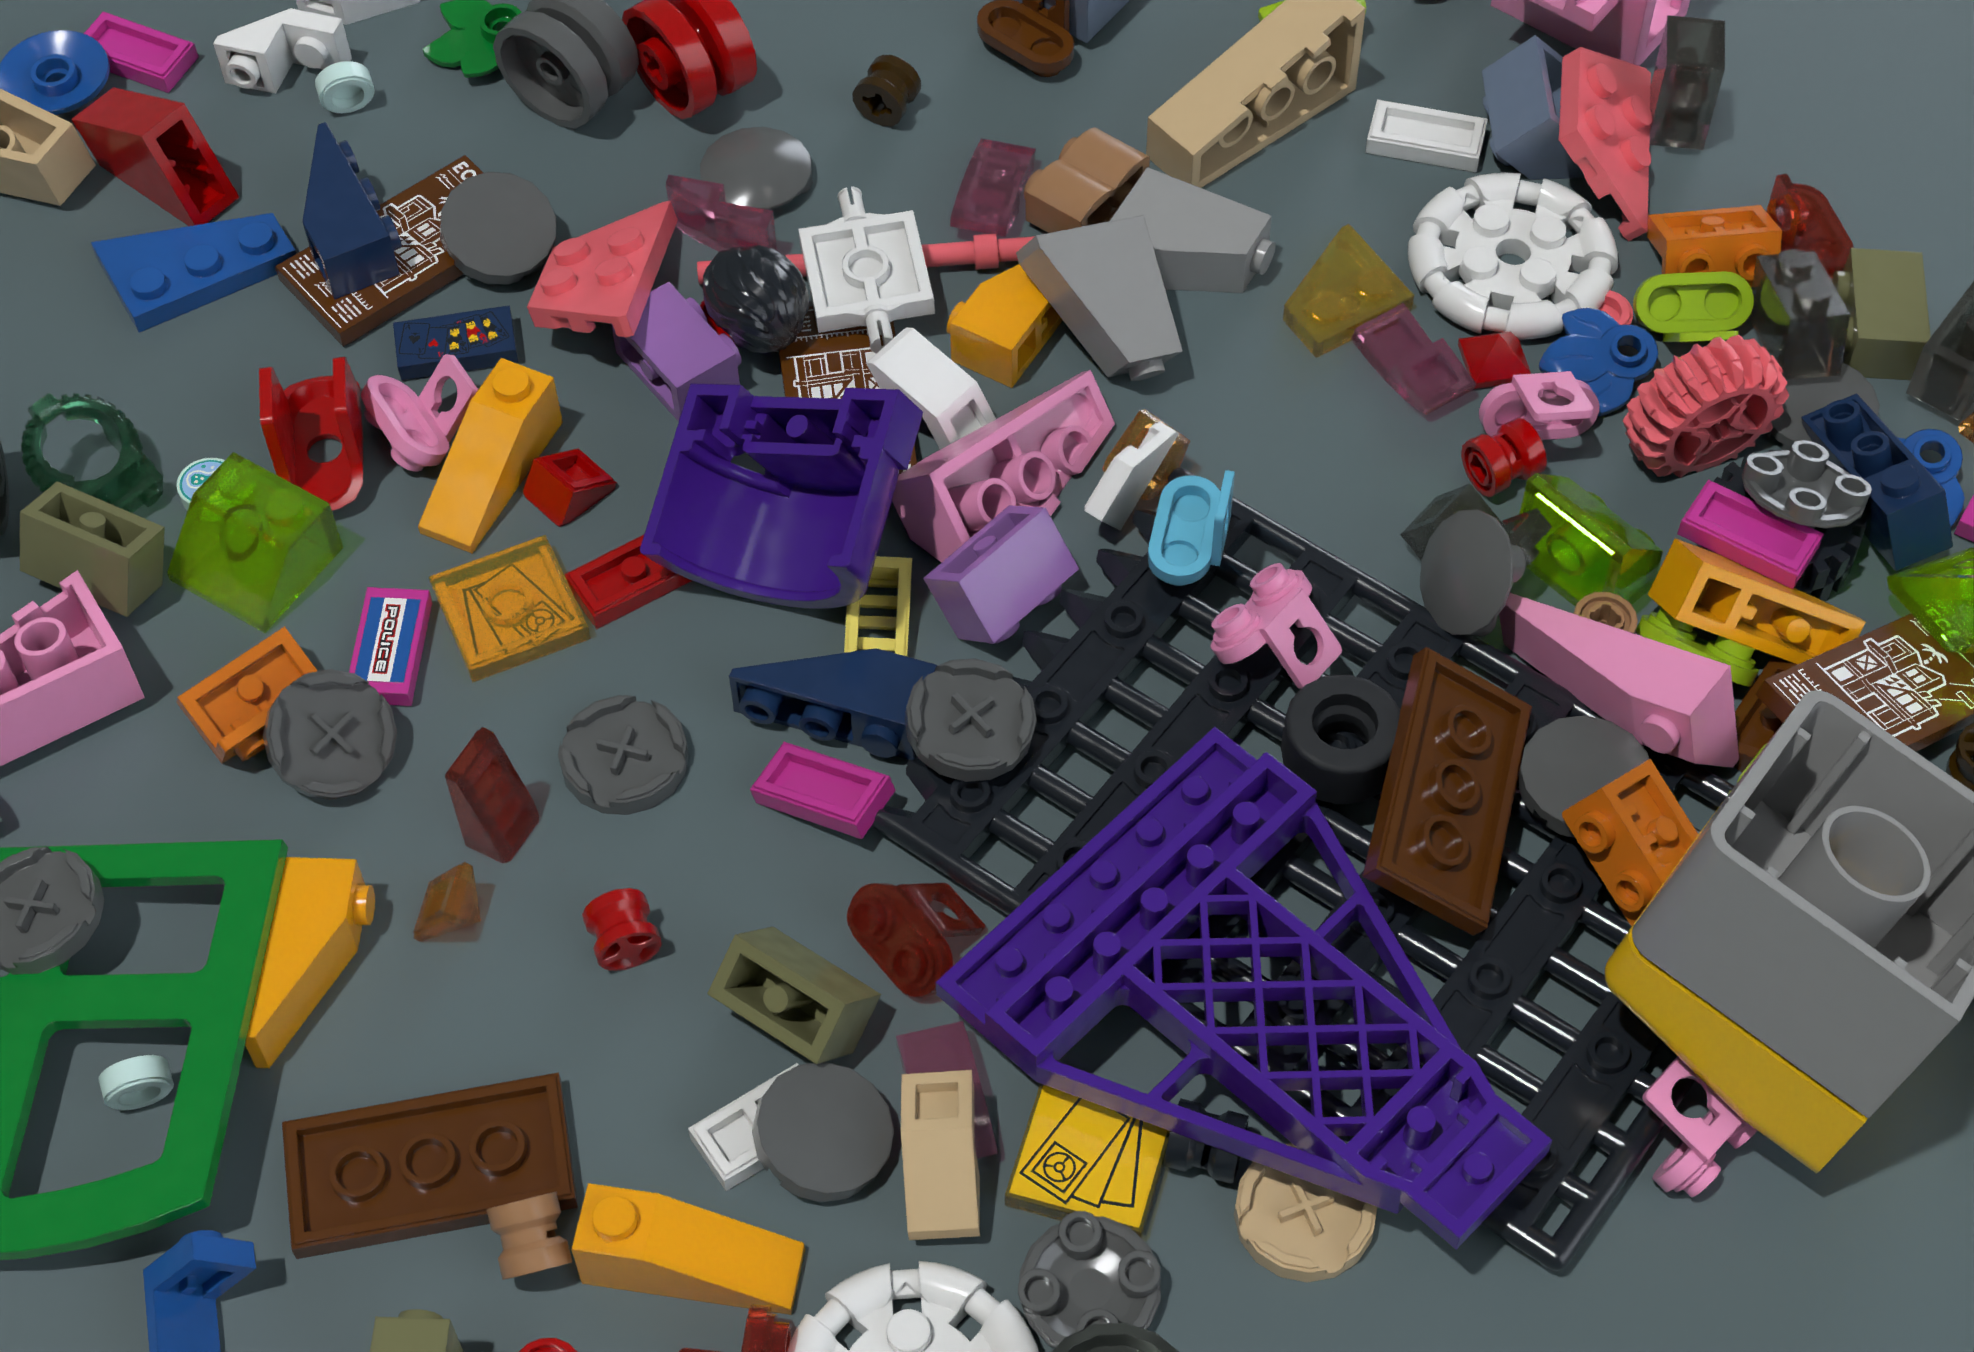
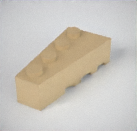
M1285 0L1148 117L1146 155L1150 156V160L1167 175L1202 188L1354 91L1357 83L1366 8L1356 0Z
M0 88V193L61 206L96 164L71 122Z

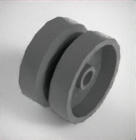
M532 0L528 4L526 11L515 16L497 33L493 44L496 63L511 89L523 103L540 117L561 127L576 129L587 124L604 107L607 97L618 93L635 76L639 66L637 46L628 27L613 8L603 0Z

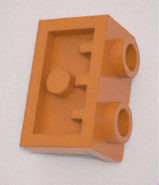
M1761 205L1648 215L1647 238L1662 257V274L1727 271L1743 277L1750 287L1775 285L1778 282L1782 230Z
M1651 759L1562 812V817L1631 926H1633L1698 835Z

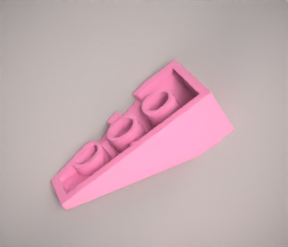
M1091 370L1081 372L931 454L899 474L892 502L909 538L942 563L1009 505L1045 507L1049 515L1052 516L1061 503L1057 499L1061 491L1074 474H1079L1083 471L1115 425Z
M1509 593L1505 607L1499 613L1504 645L1552 681L1566 688L1595 713L1633 734L1641 745L1647 746L1658 753H1667L1695 764L1733 768L1738 762L1739 751L1731 665Z

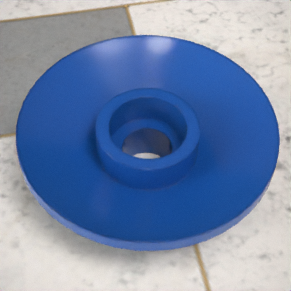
M70 30L40 33L18 43L2 59L0 63V88L54 115L67 113L87 104L103 89L109 77V59L102 45L86 34Z

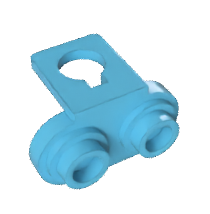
M1225 470L1221 491L1210 480L1193 475L1178 477L1164 487L1160 496L1148 547L1149 567L1160 580L1172 585L1183 586L1194 583L1204 577L1210 565L1220 566L1231 518L1235 471Z

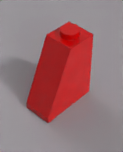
M113 87L71 119L102 168L187 226L208 223L239 198L238 193L185 103Z

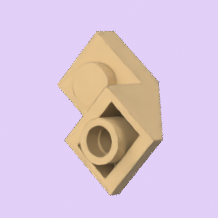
M972 1070L902 1074L901 1144L909 1240L980 1236V1175L975 1150L974 1081Z

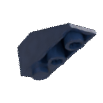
M324 122L317 127L302 222L313 261L335 300L399 275L394 251L402 248V244L391 217L387 215L380 218L376 212L380 210V204L370 180L367 177L358 180L356 173H359V167L347 140L338 143L329 126Z
M1857 393L1842 400L1834 401L1821 409L1801 417L1802 424L1812 442L1818 443L1827 449L1829 461L1849 474L1863 478L1871 485L1872 491L1862 513V516L1866 517L1864 533L1895 571L1953 547L1945 489Z
M875 648L733 668L729 675L734 712L741 713L748 719L760 724L774 722L802 730L810 737L818 740L829 741L835 739L857 745L879 757L888 758L896 756L912 760L915 759L916 753L907 739L905 726L906 706L916 682L922 676L924 679L928 674L935 672L937 665Z

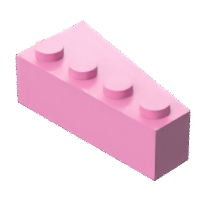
M78 570L59 582L62 592L39 607L34 601H31L11 616L15 624L0 634V766L145 698L121 643Z

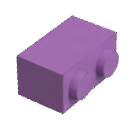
M670 282L650 292L634 336L618 337L612 325L616 353L678 422L690 383L740 385L738 365L741 364V356L733 340L725 333L718 335L708 324L700 305L691 297L685 299Z
M1009 505L923 579L958 639L995 644L1012 636L1020 627L1019 621L1036 606L1046 604L1057 597L1062 590L1061 584L1079 568L1045 507Z

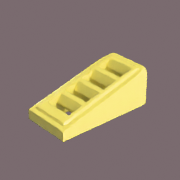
M876 556L868 587L898 588V596L864 595L857 602L847 605L844 653L877 648L885 651H895L896 654L908 656L912 558ZM860 607L897 609V617L860 615ZM859 629L896 630L895 639L858 637Z

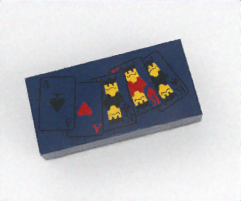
M510 305L393 323L397 367L401 380L431 376L445 354L454 355L465 371L494 367L501 358L518 363Z

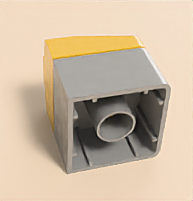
M1818 690L1807 692L1697 835L1612 953L1605 966V980L1608 988L1740 1118L1813 1172L1818 1173L1960 1022L1974 998V792L1836 696Z

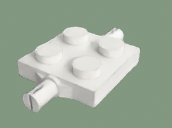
M846 187L837 196L843 217L825 225L798 229L800 246L818 333L867 326L871 351L878 353L881 350L880 335H882L884 346L893 339L890 322L935 314L934 297L913 210L886 215L865 213L861 190L857 187H851L853 204L851 205Z

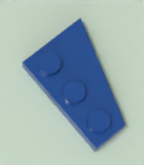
M273 213L91 242L98 262L139 333L277 275L275 266L296 254L293 245Z

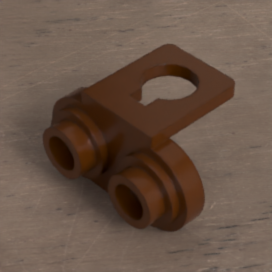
M994 0L984 5L978 12L977 31L980 38L994 50L1002 52L1040 77L1057 75L1072 62L1074 57V40L1069 33L1070 0H1055L1056 5L1049 9L1043 7V0H1022V3L1015 0Z

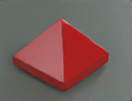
M1511 331L1460 338L1458 340V347L1473 389L1512 383L1513 375L1531 374L1520 341Z

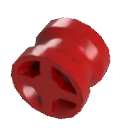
M624 888L604 893L593 899L582 913L587 932L597 938L593 949L598 965L606 970H627L639 966L656 955L662 946L657 927L647 921L650 908L645 894L640 890Z

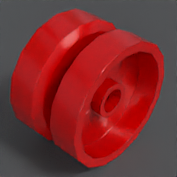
M643 0L623 12L621 20L628 27L637 46L639 58L637 73L656 101L670 114L682 120L690 118L713 105L717 94L721 96L731 94L754 80L757 72L756 52L749 31L730 0Z

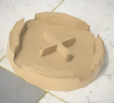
M1292 1143L1286 1144V1145H1288V1146L1297 1148V1147H1296L1294 1144H1292ZM1252 1162L1239 1182L1234 1218L1239 1239L1256 1263L1279 1277L1308 1283L1335 1278L1358 1263L1371 1243L1377 1207L1262 1164Z

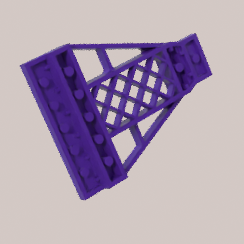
M1216 727L1209 731L936 981V995L1036 1082L1392 1213L1398 1214L1405 1206L1456 1250L1549 1152L1552 1143L1550 1137L1495 1094L1478 1063L1461 1050L1316 803L1317 791L1268 752H1265L1259 759H1256ZM1298 833H1306L1310 836L1347 899L1316 931H1313L1250 880L1255 873ZM1238 914L1248 923L1249 938L1209 937L1208 918L1211 915ZM1354 921L1361 923L1408 1006L1331 945ZM1200 927V939H1187ZM1250 957L1252 982H1212L1211 958ZM1260 957H1291L1300 965L1301 981H1262ZM1201 958L1203 983H1162L1161 963L1165 959ZM1152 971L1153 982L1147 977ZM1311 975H1313L1318 980H1312ZM1303 1000L1305 1025L1265 1026L1263 1001ZM1313 1000L1345 1001L1353 1008L1354 1024L1315 1025ZM1253 1001L1255 1026L1215 1027L1213 1002ZM1204 1002L1205 1025L1179 1003ZM1120 1005H1126L1134 1009L1187 1054L1148 1094L1058 1061L1113 1008ZM1365 1018L1372 1024H1366ZM1356 1044L1358 1070L1319 1071L1317 1045ZM1367 1044H1398L1407 1052L1409 1069L1370 1070ZM1306 1045L1308 1071L1268 1072L1267 1046ZM1230 1046H1256L1258 1069ZM1209 1074L1297 1148L1169 1101L1195 1076ZM1360 1089L1362 1116L1323 1117L1321 1090ZM1371 1089H1400L1374 1116ZM1310 1090L1312 1115L1284 1091ZM1338 1136L1354 1137L1346 1144Z

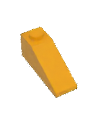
M1020 264L980 283L966 303L961 301L954 307L947 322V333L950 334L951 360L1013 388L1063 320Z
M503 358L498 361L468 405L418 524L420 534L473 554L530 471L534 458H538L563 423L554 377Z
M1676 538L1647 594L1675 620L1796 664H1800L1859 637L1866 623L1861 618L1798 589L1786 587L1724 556Z
M286 857L245 1043L256 1068L270 1069L358 951L362 925H371L375 911L374 888L372 885H365L356 859Z
M588 1183L571 1250L582 1284L792 1315L805 1244L659 1193Z

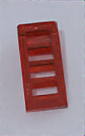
M481 727L446 772L445 779L465 846L500 863H508L539 822V815L531 795L494 732Z

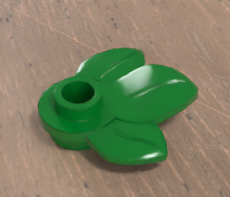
M453 0L441 3V14L451 30L422 49L424 56L442 67L454 68L461 66L465 78L480 77L497 70L499 67L496 63L493 48L496 35L509 21L522 12L514 5L503 3L492 5L486 0Z

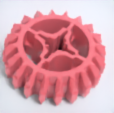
M1736 335L1724 341L1719 336L1713 338L1704 347L1694 344L1690 352L1681 357L1674 355L1673 362L1664 368L1655 369L1654 378L1637 387L1639 396L1632 398L1626 406L1629 412L1622 420L1627 429L1625 434L1631 441L1629 446L1638 460H1643L1647 468L1652 469L1657 477L1668 476L1674 473L1682 478L1688 472H1701L1704 469L1719 466L1730 458L1737 460L1738 453L1747 447H1755V440L1761 434L1772 430L1771 421L1783 414L1784 409L1782 405L1789 397L1786 389L1788 382L1782 375L1783 369L1774 356L1770 355L1765 347H1761L1755 338L1744 340L1740 335Z

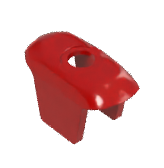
M346 357L333 358V376H319L306 379L288 386L284 391L273 367L259 368L260 423L276 471L282 497L293 509L307 513H326L340 509L356 499L363 485L361 393L359 383L355 380ZM335 439L342 444L341 453L329 462H315L308 457L311 446L320 440Z

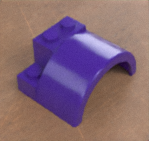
M690 383L640 552L655 563L687 579L719 591L755 601L810 609L838 608L853 604L860 600L867 591L898 481V470L908 469L923 411L899 389L845 388L842 399L753 396L742 385ZM747 453L765 468V474L763 475L731 463V460L734 456Z

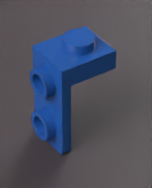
M213 1230L194 1231L184 1235L177 1244L143 1269L149 1352H221L216 1299L256 1269L253 1242L223 1238L220 1232Z

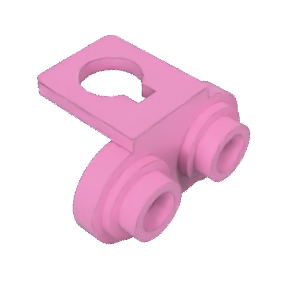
M445 354L419 397L404 383L388 376L375 375L368 379L362 389L361 399L366 408L364 416L367 421L382 430L391 443V456L393 460L407 470L418 472L424 467L436 466L442 462L449 450V443L459 428L468 405L478 391V388L454 355ZM449 378H452L457 387L455 405L450 411H441L439 414L437 410L442 404V388L444 383Z
M1571 371L1513 375L1512 383L1496 386L1486 395L1479 408V419L1489 436L1497 434V430L1502 424L1515 418H1523L1534 427L1541 440L1565 439L1578 436L1587 431L1596 421L1600 407L1598 398L1592 388L1584 381L1577 380Z
M1281 563L1272 564L1257 573L1251 580L1250 586L1253 589V593L1245 605L1235 604L1230 606L1213 620L1211 626L1215 633L1211 642V649L1221 663L1230 664L1250 656L1267 642L1297 688L1302 689L1306 684L1317 680L1341 654L1342 647L1310 600L1309 595L1312 591V585L1305 574L1300 570L1285 569ZM1293 623H1295L1297 628L1305 627L1309 629L1317 640L1318 649L1316 656L1308 665L1301 663L1294 652L1295 636L1289 629Z
M1678 1056L1642 1096L1644 1103L1682 1140L1658 1167L1652 1177L1665 1192L1684 1190L1691 1198L1695 1197L1720 1173L1721 1167L1714 1161L1716 1151L1722 1144L1727 1141L1735 1149L1739 1148L1757 1132L1755 1128L1740 1118ZM1679 1079H1693L1701 1084L1706 1091L1708 1098L1707 1108L1710 1111L1703 1118L1685 1117L1674 1107L1671 1098L1672 1088Z

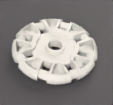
M1521 173L1479 175L1466 179L1464 187L1455 190L1453 187L1444 189L1435 195L1420 211L1413 224V231L1416 235L1412 236L1408 242V260L1413 279L1422 293H1429L1432 296V306L1454 323L1481 334L1482 329L1499 333L1511 331L1519 340H1528L1561 333L1563 330L1562 315L1566 312L1579 308L1599 309L1602 306L1606 294L1614 286V280L1611 275L1618 269V252L1615 239L1608 224L1603 218H1595L1590 213L1592 205L1582 196L1557 182L1545 178L1542 184L1520 180ZM1516 202L1536 206V212L1513 209ZM1473 208L1475 210L1474 218H1471L1466 211ZM1574 229L1577 233L1569 238L1565 236L1566 231ZM1443 244H1444V245L1453 246V247H1455V248L1445 247V246H1443ZM1504 254H1514L1521 257L1525 262L1511 265L1501 261L1498 257ZM1569 270H1570V271H1575V272H1580V274L1571 273V272H1569ZM1459 277H1461L1466 284L1463 285L1461 282L1457 281L1459 280ZM1551 295V300H1552L1555 304H1553V303H1552L1551 301H1549V300H1543V301H1542L1541 299H1543V298H1545V297Z
M919 1261L918 1269L890 1270V1263L856 1273L825 1293V1298L828 1302L814 1317L809 1314L804 1316L794 1332L787 1352H1039L1028 1325L1019 1311L1008 1299L1000 1303L986 1292V1281L953 1266ZM921 1298L922 1313L912 1309H905L893 1315V1300ZM967 1314L982 1325L978 1334L971 1341L955 1328ZM847 1323L862 1334L850 1350H847L835 1338Z

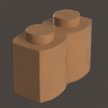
M1096 127L1088 129L1078 138L1073 137L1064 145L1059 160L1050 163L1043 170H1036L1030 176L1024 189L1026 221L1048 233L1110 221L1145 169L1149 168L1150 156Z

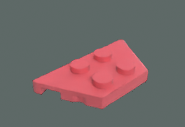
M1579 47L1562 57L1559 141L1572 161L1580 167L1587 183L1597 198L1600 199L1608 194L1612 195L1622 210V223L1618 229L1625 239L1631 241L1648 232L1649 165L1651 164L1649 143L1650 124L1652 122L1650 111L1651 72L1644 67Z
M671 200L656 204L579 237L565 240L553 247L527 305L534 326L549 329L570 328L575 332L591 333L596 328L594 322L611 323L618 337L634 336L678 221Z

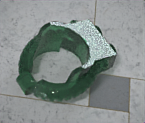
M47 393L28 407L32 420L27 421L25 425L26 430L23 431L21 438L23 440L21 443L22 461L26 465L25 470L27 474L32 477L31 481L36 487H40L39 490L42 493L58 481L131 513H134L144 504L147 507L153 505L163 495V476L156 470L155 464L142 452L143 445L141 440H139L140 435L136 428H133L134 424L131 420L125 418V413L120 409L116 410V406L111 402L106 404L103 398L97 397L94 399L90 394H85V397L80 396L79 393H73L71 397L64 394L61 395V399H56L52 394ZM61 414L67 421L82 419L100 424L106 439L120 453L118 462L109 473L97 479L75 482L74 476L58 471L44 458L43 446L48 436L46 425Z

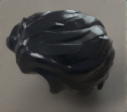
M754 245L752 247L733 246L730 249L719 251L707 266L703 275V296L707 312L717 327L722 328L728 333L738 347L751 352L777 353L780 350L786 349L788 345L796 340L797 334L801 333L805 314L809 309V295L801 272L785 255L761 245Z

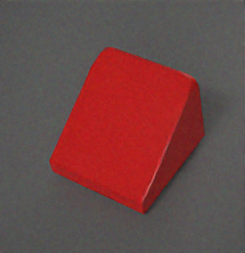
M578 448L534 458L523 494L527 500L557 526H563L573 521L615 489L617 482Z

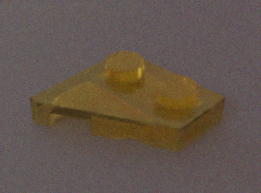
M1347 224L1339 230L1284 304L1283 321L1317 358L1412 311L1414 294L1354 228Z

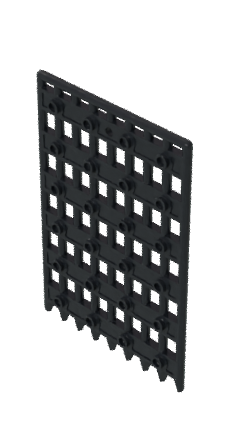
M1176 468L1170 472L1168 483L1178 477L1197 475L1184 468ZM1233 497L1231 518L1220 566L1210 565L1208 572L1200 580L1183 586L1172 585L1160 580L1153 574L1148 564V552L1142 557L1112 549H1099L1096 562L1115 584L1116 588L1108 597L1073 589L1062 590L1060 604L1079 627V630L1071 639L1038 631L1024 632L1022 645L1042 671L1033 681L1012 677V680L1017 682L1023 690L1025 686L1032 696L1037 720L1029 751L1013 770L991 780L965 782L940 775L920 761V759L908 760L906 775L925 799V802L916 812L885 805L883 809L877 812L875 821L871 826L1009 915L1214 727L1233 740L1249 721L1282 741L1286 714L1265 701L1284 679L1294 685L1295 683L1267 642L1256 652L1240 661L1223 664L1214 655L1205 666L1161 639L1180 616L1212 636L1214 635L1215 631L1211 625L1221 611L1197 597L1215 576L1222 578L1250 596L1252 595L1253 589L1250 586V582L1259 572L1233 557L1251 535L1295 560L1289 569L1302 571L1311 583L1312 591L1309 598L1340 643L1342 650L1366 663L1356 677L1370 680L1386 690L1400 709L1413 655L1428 647L1455 663L1460 657L1509 684L1505 690L1506 692L1532 706L1524 748L1538 729L1559 718L1585 715L1605 719L1579 701L1566 688L1476 636L1452 635L1441 629L1424 606ZM1135 509L1132 522L1150 542L1157 512L1147 509ZM1354 595L1400 621V624L1383 644L1336 617ZM1293 623L1289 629L1295 636L1294 652L1301 663L1308 665L1309 663L1301 658L1315 643V635L1305 627L1297 628L1295 623ZM1144 658L1189 685L1170 708L1165 707L1124 682ZM1323 673L1318 679L1329 675ZM1106 701L1152 728L1132 752L1087 725ZM1331 730L1318 735L1328 745L1340 749H1354L1366 744L1356 734L1344 730ZM1069 744L1114 771L1094 796L1049 769L1051 764ZM1642 745L1673 795L1676 794L1682 785L1713 804L1720 806L1729 791L1735 787L1698 764L1667 753H1658ZM1517 781L1510 814L1551 837L1553 840L1535 864L1504 846L1499 874L1519 886L1500 911L1492 906L1487 929L1482 931V935L1464 958L1411 926L1424 909L1362 877L1363 871L1359 876L1404 953L1447 979L1433 998V1002L1461 1050L1478 1063L1486 1077L1529 1103L1521 1115L1552 1139L1549 1152L1481 1225L1547 1268L1558 1271L1569 1265L1665 1126V1123L1646 1104L1641 1108L1626 1131L1609 1121L1628 1093L1644 1102L1642 1099L1644 1092L1657 1079L1646 1072L1645 1068L1663 1042L1640 1019L1631 1015L1628 1008L1610 991L1604 974L1562 949L1580 923L1617 945L1620 944L1632 926L1628 923L1627 919L1597 902L1606 886L1576 838L1560 835L1547 827V820L1540 817L1535 809L1532 814L1522 800ZM1030 788L1076 816L1055 842L1010 814V811ZM1381 793L1373 797L1380 801ZM1316 799L1318 807L1340 844L1366 860L1372 832L1337 812L1342 804L1336 805ZM1694 827L1699 834L1701 830ZM991 833L1037 862L1015 888L970 859ZM1298 833L1255 873L1250 880L1267 894H1270L1281 879L1285 878L1333 909L1320 924L1321 926L1347 899L1334 877L1300 857L1312 842V839L1306 833ZM1238 914L1211 915L1208 918L1209 937L1235 938L1244 925H1248V923ZM1354 921L1331 945L1408 1006L1397 987L1374 974L1383 961L1361 923ZM1200 927L1187 939H1200ZM1201 958L1165 959L1161 963L1162 983H1199L1202 979ZM1211 958L1212 975L1221 981L1252 982L1251 967L1239 959ZM1292 960L1276 981H1301L1300 965ZM1545 970L1600 1003V1006L1582 1031L1526 997ZM1153 971L1147 976L1152 982ZM1262 975V981H1272ZM1311 975L1312 980H1318L1313 975ZM1303 1000L1263 1001L1265 1026L1305 1025ZM1313 1000L1315 1025H1340L1337 1021L1350 1005L1343 1000ZM1192 1002L1179 1003L1205 1025L1204 1010ZM1254 1009L1240 1027L1255 1026ZM1214 1017L1215 1027H1228ZM1509 1019L1565 1053L1546 1081L1490 1047ZM1356 1044L1322 1045L1358 1068ZM1367 1044L1370 1070L1409 1069L1407 1052L1399 1045L1389 1056L1372 1044ZM1306 1045L1267 1046L1268 1072L1300 1071L1307 1062ZM1230 1046L1258 1069L1256 1046ZM1683 1078L1675 1083L1671 1094L1675 1108L1681 1103L1695 1080ZM1371 1089L1374 1116L1400 1089ZM1310 1090L1284 1091L1312 1114ZM1321 1090L1323 1117L1362 1116L1361 1095L1353 1106H1350L1329 1091ZM1594 1144L1608 1153L1609 1156L1591 1182L1588 1183L1572 1172L1591 1145ZM1557 1196L1573 1207L1554 1235L1551 1236L1535 1225Z

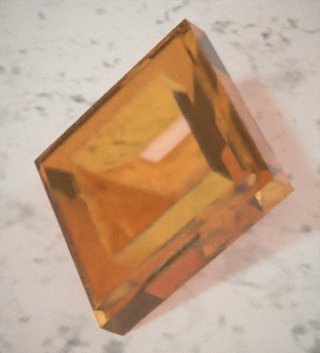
M463 862L429 881L413 931L414 939L424 942L481 921L472 865Z

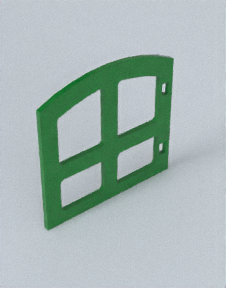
M283 839L38 846L49 847L52 852L61 851L66 853L65 850L77 853L98 877L101 887L223 884L224 890L207 963L197 972L66 975L70 961L69 958L65 963L41 973L15 975L9 973L6 976L0 977V1260L28 1259L94 1247L152 1230L210 1206L288 852V847ZM32 847L0 848V862L9 856ZM191 1027L164 1150L157 1161L102 1180L57 1191L9 1198L48 1042L55 1032L62 1029Z

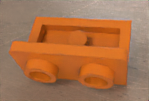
M284 626L178 696L176 703L221 764L236 754L243 762L265 749L263 733L266 716L279 693L304 674L317 672L318 670Z

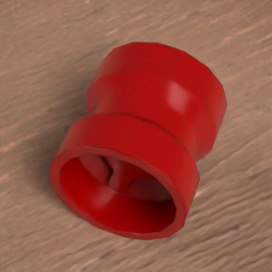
M1515 418L1502 424L1498 428L1497 434L1493 436L1481 434L1462 445L1461 456L1465 472L1477 491L1486 497H1492L1505 491L1510 487L1511 481L1516 478L1528 480L1541 474L1546 469L1547 458L1543 442L1534 427L1523 418Z

